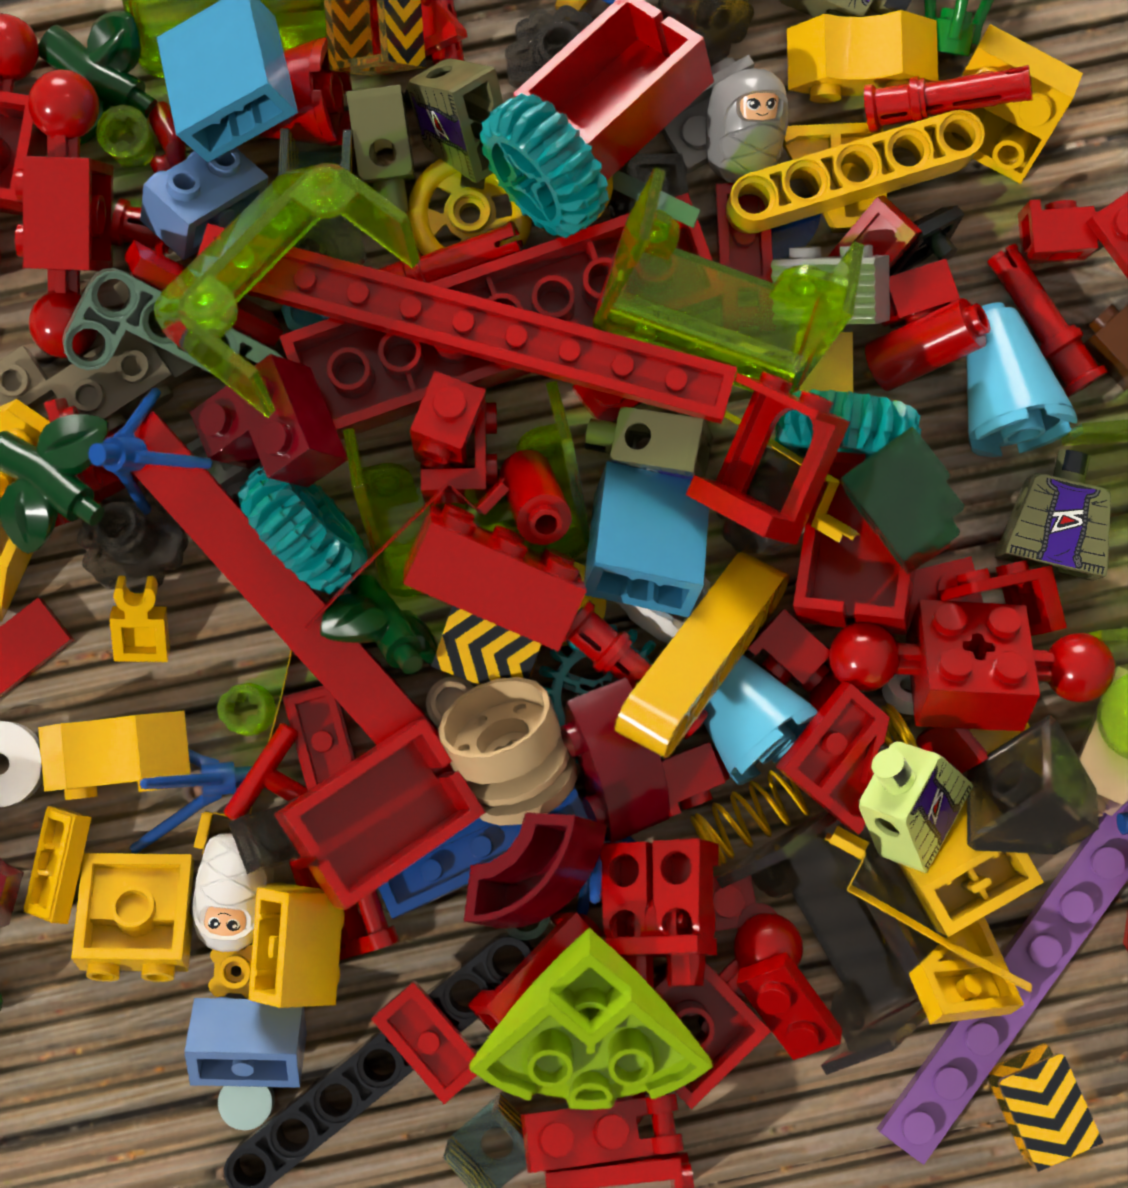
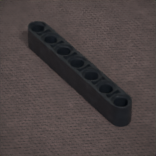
M506 932L494 937L426 992L460 1033L477 1020L478 1017L469 1007L459 1005L454 1000L451 990L452 986L460 980L468 979L474 981L480 990H495L511 973L501 971L496 966L493 955L498 948L504 945H512L522 951L525 959L533 949L529 941L522 935ZM380 1030L377 1031L239 1143L227 1158L224 1167V1177L229 1188H269L414 1069ZM375 1049L387 1050L395 1059V1070L385 1075L373 1072L367 1063L368 1053ZM331 1084L344 1085L352 1094V1105L345 1109L332 1107L325 1098V1088ZM288 1119L301 1120L309 1130V1139L303 1143L289 1141L283 1133V1122ZM244 1154L259 1156L266 1167L265 1175L255 1178L246 1175L240 1167V1157Z

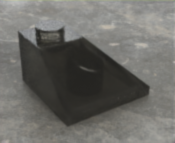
M1048 715L987 754L988 758L985 761L967 770V779L973 785L967 797V845L975 851L1056 855L1074 843L1085 840L1091 833L1099 829L1097 789L1059 723L1051 715Z

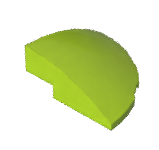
M590 928L566 948L534 981L509 1010L470 1062V1071L507 1093L525 1100H531L535 1093L564 1098L569 1108L588 1110L609 1109L614 1106L616 1098L647 1092L651 1099H656L683 1087L712 1068V1060L664 1000L612 947Z

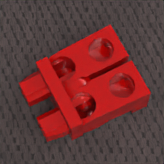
M700 838L652 841V843L642 841L603 844L600 853L602 861L603 927L606 936L603 940L651 987H654L653 957H667V986L702 987L706 967L705 956L717 955V938H713L716 925L713 904V866H719V844Z

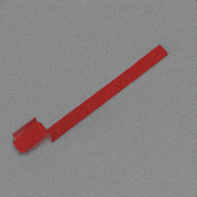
M500 478L474 506L451 484H444L419 511L352 575L305 628L308 630L345 588L447 486L471 509H475L479 514L483 513L486 515L509 491L502 483L505 478Z

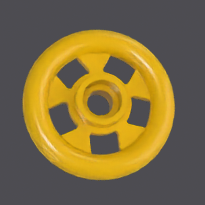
M438 159L428 166L415 182L408 200L407 223L412 240L422 255L445 248L435 237L445 226L454 236L464 241L513 221L520 235L501 241L500 246L516 240H522L523 245H525L533 220L529 216H523L521 209L512 201H510L512 216L496 218V207L492 199L493 197L508 194L504 188L498 186L499 181L494 173L485 178L484 189L482 190L476 187L462 188V174L442 159ZM436 188L451 194L445 203L443 213L428 208ZM467 207H475L480 211V217L474 223H466L460 218L461 212Z

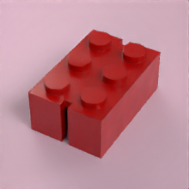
M616 0L513 93V96L515 98L520 93L527 96L534 94L540 97L543 102L548 101L552 103L557 113L566 114L568 122L575 129H580V136L586 144L592 146L591 152L594 158L602 165L600 173L608 180L714 83L704 37L670 16L664 20L662 11L645 0Z
M837 452L828 474L838 479L839 485L826 514L856 530L859 535H856L853 541L843 535L840 543L811 526L828 486V482L824 481L805 524L793 608L799 622L845 628L848 625V618H855L856 623H872L884 627L892 634L907 635L928 484L925 460L876 456L875 469L878 483L868 482L869 471L866 455Z
M445 503L443 510L430 505L405 560L403 584L559 652L587 592L579 570L573 567L575 560L549 547H545L543 554L523 545L525 539L520 534L505 527L496 525L493 532L473 523L475 516L472 513L455 505Z
M426 719L410 722L274 813L275 818L300 856H314L316 858L307 866L334 908L347 910L486 813L459 771L443 772L436 777L431 770L442 768L452 762Z

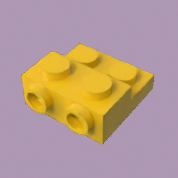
M84 853L71 959L80 971H87V978L95 981H116L120 978V971H142L141 978L144 980L169 982L174 980L175 972H189L193 928L190 907L195 863L192 854Z

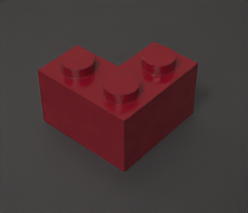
M273 354L265 357L190 412L207 458L247 469L261 461L266 476L270 479L308 488L349 460L311 368Z

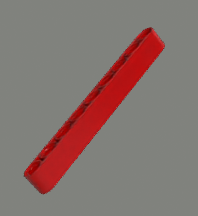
M154 411L147 415L134 433L136 438L144 441L148 451L195 456ZM146 464L141 470L132 471L376 745L410 722L426 719L440 741L438 728L362 643L338 642L322 637L320 634V624L324 612L308 630L305 628L325 606L326 602L307 582L300 581L293 571L285 568L283 562L277 556L272 555L270 548L263 541L259 540V534L249 525L248 517L242 512L241 507L207 469ZM450 763L442 768L431 769L436 777L443 772L454 771Z

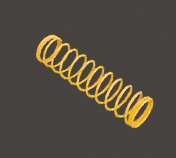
M890 703L880 706V709L890 717L885 737V743L888 747L894 743L891 735L895 741L918 747L909 727L897 709ZM769 770L768 782L775 798V803L760 784L750 781L749 790L758 815L739 793L731 792V803L741 829L723 806L713 802L712 812L723 841L702 815L695 812V816H690V821L700 839L719 844L720 867L722 863L726 864V858L722 850L731 859H734L735 854L717 809L728 820L743 842L749 848H753V841L738 808L736 798L750 813L765 835L771 838L772 831L759 804L754 787L764 796L782 822L790 827V819L779 797L772 775L786 789L803 814L809 816L808 807L795 783L790 780L793 791L776 771Z

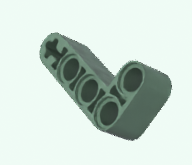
M116 268L102 269L90 279L62 337L64 352L69 361L76 367L84 370H96L106 365L112 358L126 330L229 383L248 370L246 367L235 362L239 354L240 343L247 344L240 353L256 363L270 354L282 357L269 346ZM108 279L121 280L128 287V299L123 306L117 309L106 308L98 301V289ZM160 305H168L176 310L178 321L180 320L190 330L187 332L182 344L186 352L165 334L154 333L149 328L148 318L154 308ZM91 328L103 335V349L93 357L80 356L72 347L74 336L83 329ZM209 331L222 332L226 338L227 345L225 351L216 359L203 358L198 351L200 338ZM234 363L233 372L227 371Z

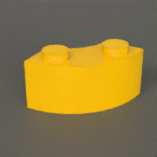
M898 10L883 15L867 17H841L822 14L787 28L788 90L810 94V101L815 103H832L841 100L842 96H864V85L874 84L876 88L907 84L910 77L919 76L920 79L925 78L926 82L938 81L937 20Z
M185 711L131 715L38 727L44 792L64 790L65 800L98 797L97 786L137 782L138 792L163 790L142 789L140 781L143 778L191 774Z

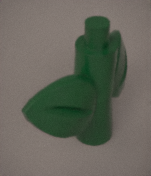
M113 11L100 16L92 25L87 40V48L59 25L50 27L42 36L38 45L39 57L56 70L64 69L79 73L92 84L99 100L98 118L92 129L80 137V145L96 137L105 128L110 118L111 106L125 114L134 110L145 118L149 117L158 101L145 92V82L129 74L138 64L141 57L139 31L134 16L130 12Z
M85 414L66 415L57 418L44 427L39 436L37 446L26 442L10 431L0 432V471L16 479V481L7 486L0 500V521L8 537L21 551L27 554L40 549L48 541L54 530L58 513L69 521H76L80 518L90 526H95L103 518L105 508L93 500V489L82 482L76 475L88 469L92 464L88 453L90 447L95 443H103L106 440L108 434L107 420Z
M361 575L353 580L345 588L344 595L338 596L325 610L320 624L321 636L332 641L347 643L376 642L387 663L392 667L401 668L406 674L417 672L422 667V659L432 666L438 649L437 641L425 622L410 610L401 611L378 580L372 575Z

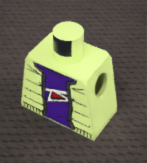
M896 741L888 749L879 752L874 757L872 762L874 775L860 799L859 809L875 848L881 857L927 873L973 785L942 756Z

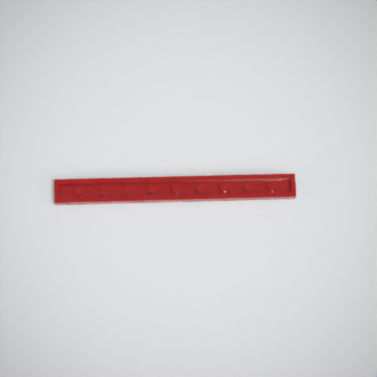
M208 223L191 274L198 282L685 415L702 418L718 424H722L737 371L735 366Z

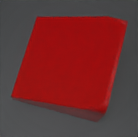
M928 727L916 738V743L921 749L942 756L961 774L988 758L987 751L968 729Z

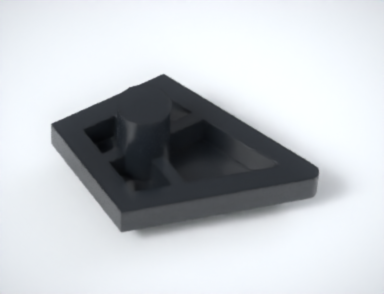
M958 205L942 207L913 222L922 232L891 267L889 276L912 269L932 254L938 260L945 258L949 260L957 252L958 249L950 239L965 215Z

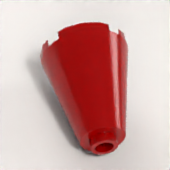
M327 37L317 38L285 50L284 55L298 113L257 136L280 139V129H282L287 141L331 147L346 145L351 138L352 128L349 111H344V94L347 91H353L350 73L330 70Z

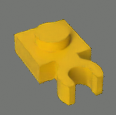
M119 575L113 595L117 606H112L109 617L114 662H168L170 639L167 607L154 606L158 591L156 578L154 576H147L144 592L134 593L127 588L126 576Z

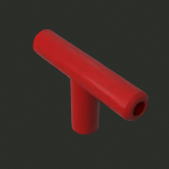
M281 723L226 805L223 810L224 815L237 823L242 822L264 788L289 803L307 792L305 786L277 770V767L298 737V731L286 723Z

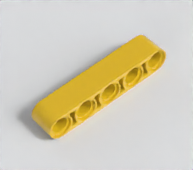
M954 110L748 173L740 177L732 187L726 205V218L730 225L738 232L754 234L957 172L968 165L982 146L985 137L984 126L980 119L972 112ZM948 132L959 134L964 138L967 149L957 151L950 148L944 140V134ZM895 148L910 150L914 154L917 164L908 167L899 164L895 160L892 150ZM846 163L859 165L866 174V180L862 182L848 180L843 175L841 166ZM800 178L808 180L813 184L816 195L811 198L799 197L793 193L790 188V182ZM745 194L757 195L764 202L765 210L757 214L748 213L741 208L738 199Z
M740 551L631 692L619 713L615 731L665 758L669 757L777 608L787 588L790 578L789 574Z

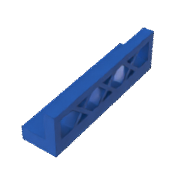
M575 786L561 805L547 813L576 815L588 819ZM478 818L381 885L378 889L391 918L396 919L468 885L470 866L489 863L505 853L519 835L522 824L499 826Z

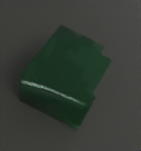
M912 426L841 477L845 495L907 574H910L950 547L951 541L960 534V530L954 523L953 517L962 512L965 505L946 483L950 477L948 470Z

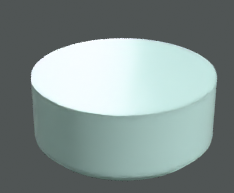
M223 1086L218 1097V1109L222 1119L229 1126L238 1130H252L262 1125L271 1114L275 1103L272 1087Z

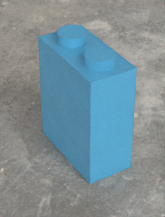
M220 0L157 37L176 135L207 163L298 113L276 17L260 0Z
M609 461L606 462L594 494L584 585L587 590L585 595L689 618L704 586L709 507L686 495L692 480Z

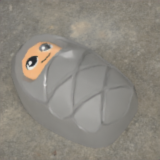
M745 69L713 85L707 109V157L713 172L729 183H735L740 177L748 173L774 166L781 157L782 145L788 126L789 107L785 86L772 72L765 69Z

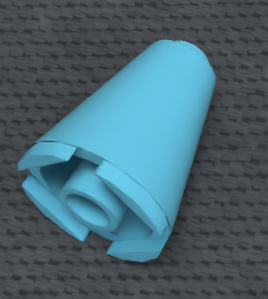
M1000 302L981 306L988 317L991 331L986 334V346L966 355L968 440L971 451L978 456L999 457L1003 456L1000 448L1003 446L1017 444L1019 453H1023L1051 444L1066 436L1072 431L1069 422L1077 424L1078 419L1075 409L1018 310L1012 307H1005V304Z
M742 655L704 708L708 712V716L703 724L730 777L737 785H743L762 774L755 766L760 761L762 764L771 760L774 764L778 762L818 711L813 705L748 657Z

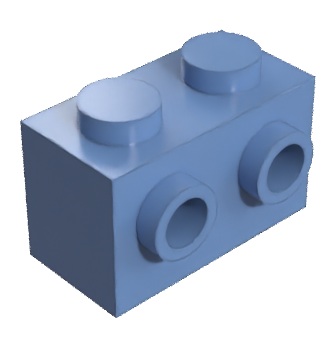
M236 147L208 163L193 151L186 160L167 171L156 172L144 183L140 221L181 259L186 260L199 252L207 223L235 230L261 214L269 177Z
M230 997L194 998L184 1051L190 1085L300 1088L307 1037L304 1007L279 1008L249 999H233Z

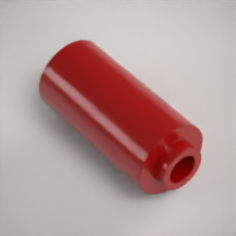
M960 298L867 343L865 346L867 364L876 382L882 389L889 392L986 346V334L991 331L990 323L985 311L978 303L971 305L965 298Z
M521 450L510 455L501 466L499 478H505L502 483L509 489L505 496L519 533L525 540L537 545H547L558 541L567 533L571 525L572 516L550 462L543 454L534 450Z

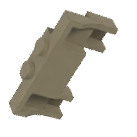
M120 281L113 287L125 303L129 295L128 287L123 281ZM160 305L154 308L148 318L149 328L157 334H164L162 330L178 321L176 310L168 305ZM126 330L112 358L103 367L96 370H84L76 367L74 364H70L48 378L32 352L22 345L0 359V406L18 399L49 420L44 402L57 398H66L69 407L75 405L80 414L98 416L107 420V437H111L124 427L127 419L132 416L152 388H158L161 391V395L151 411L161 407L173 397L172 389L203 369ZM210 331L203 334L198 343L199 354L206 359H216L221 356L223 351ZM104 343L83 357H93L99 354L103 349Z

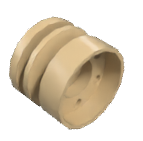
M520 677L500 678L474 687L457 698L444 713L438 728L440 742L452 760L450 764L453 770L461 773L486 812L479 817L482 821L499 826L520 825L523 823L526 812L547 814L561 805L574 789L578 776L575 758L568 753L563 743L558 717L547 691L536 681Z

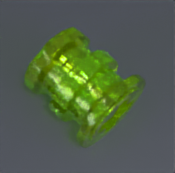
M126 105L111 107L102 114L97 122L96 136L98 143L119 165L125 168L143 167L151 161L156 151L154 146L155 137L150 131L147 119L139 110ZM125 133L132 137L136 136V139L131 144L119 139Z
M254 683L232 686L228 692L220 697L217 706L218 717L225 723L230 731L245 736L258 735L267 730L274 721L276 713L275 700L271 693L263 686ZM246 694H248L249 703L257 704L258 712L257 715L248 716L246 724H243V716L234 713L235 703H243Z

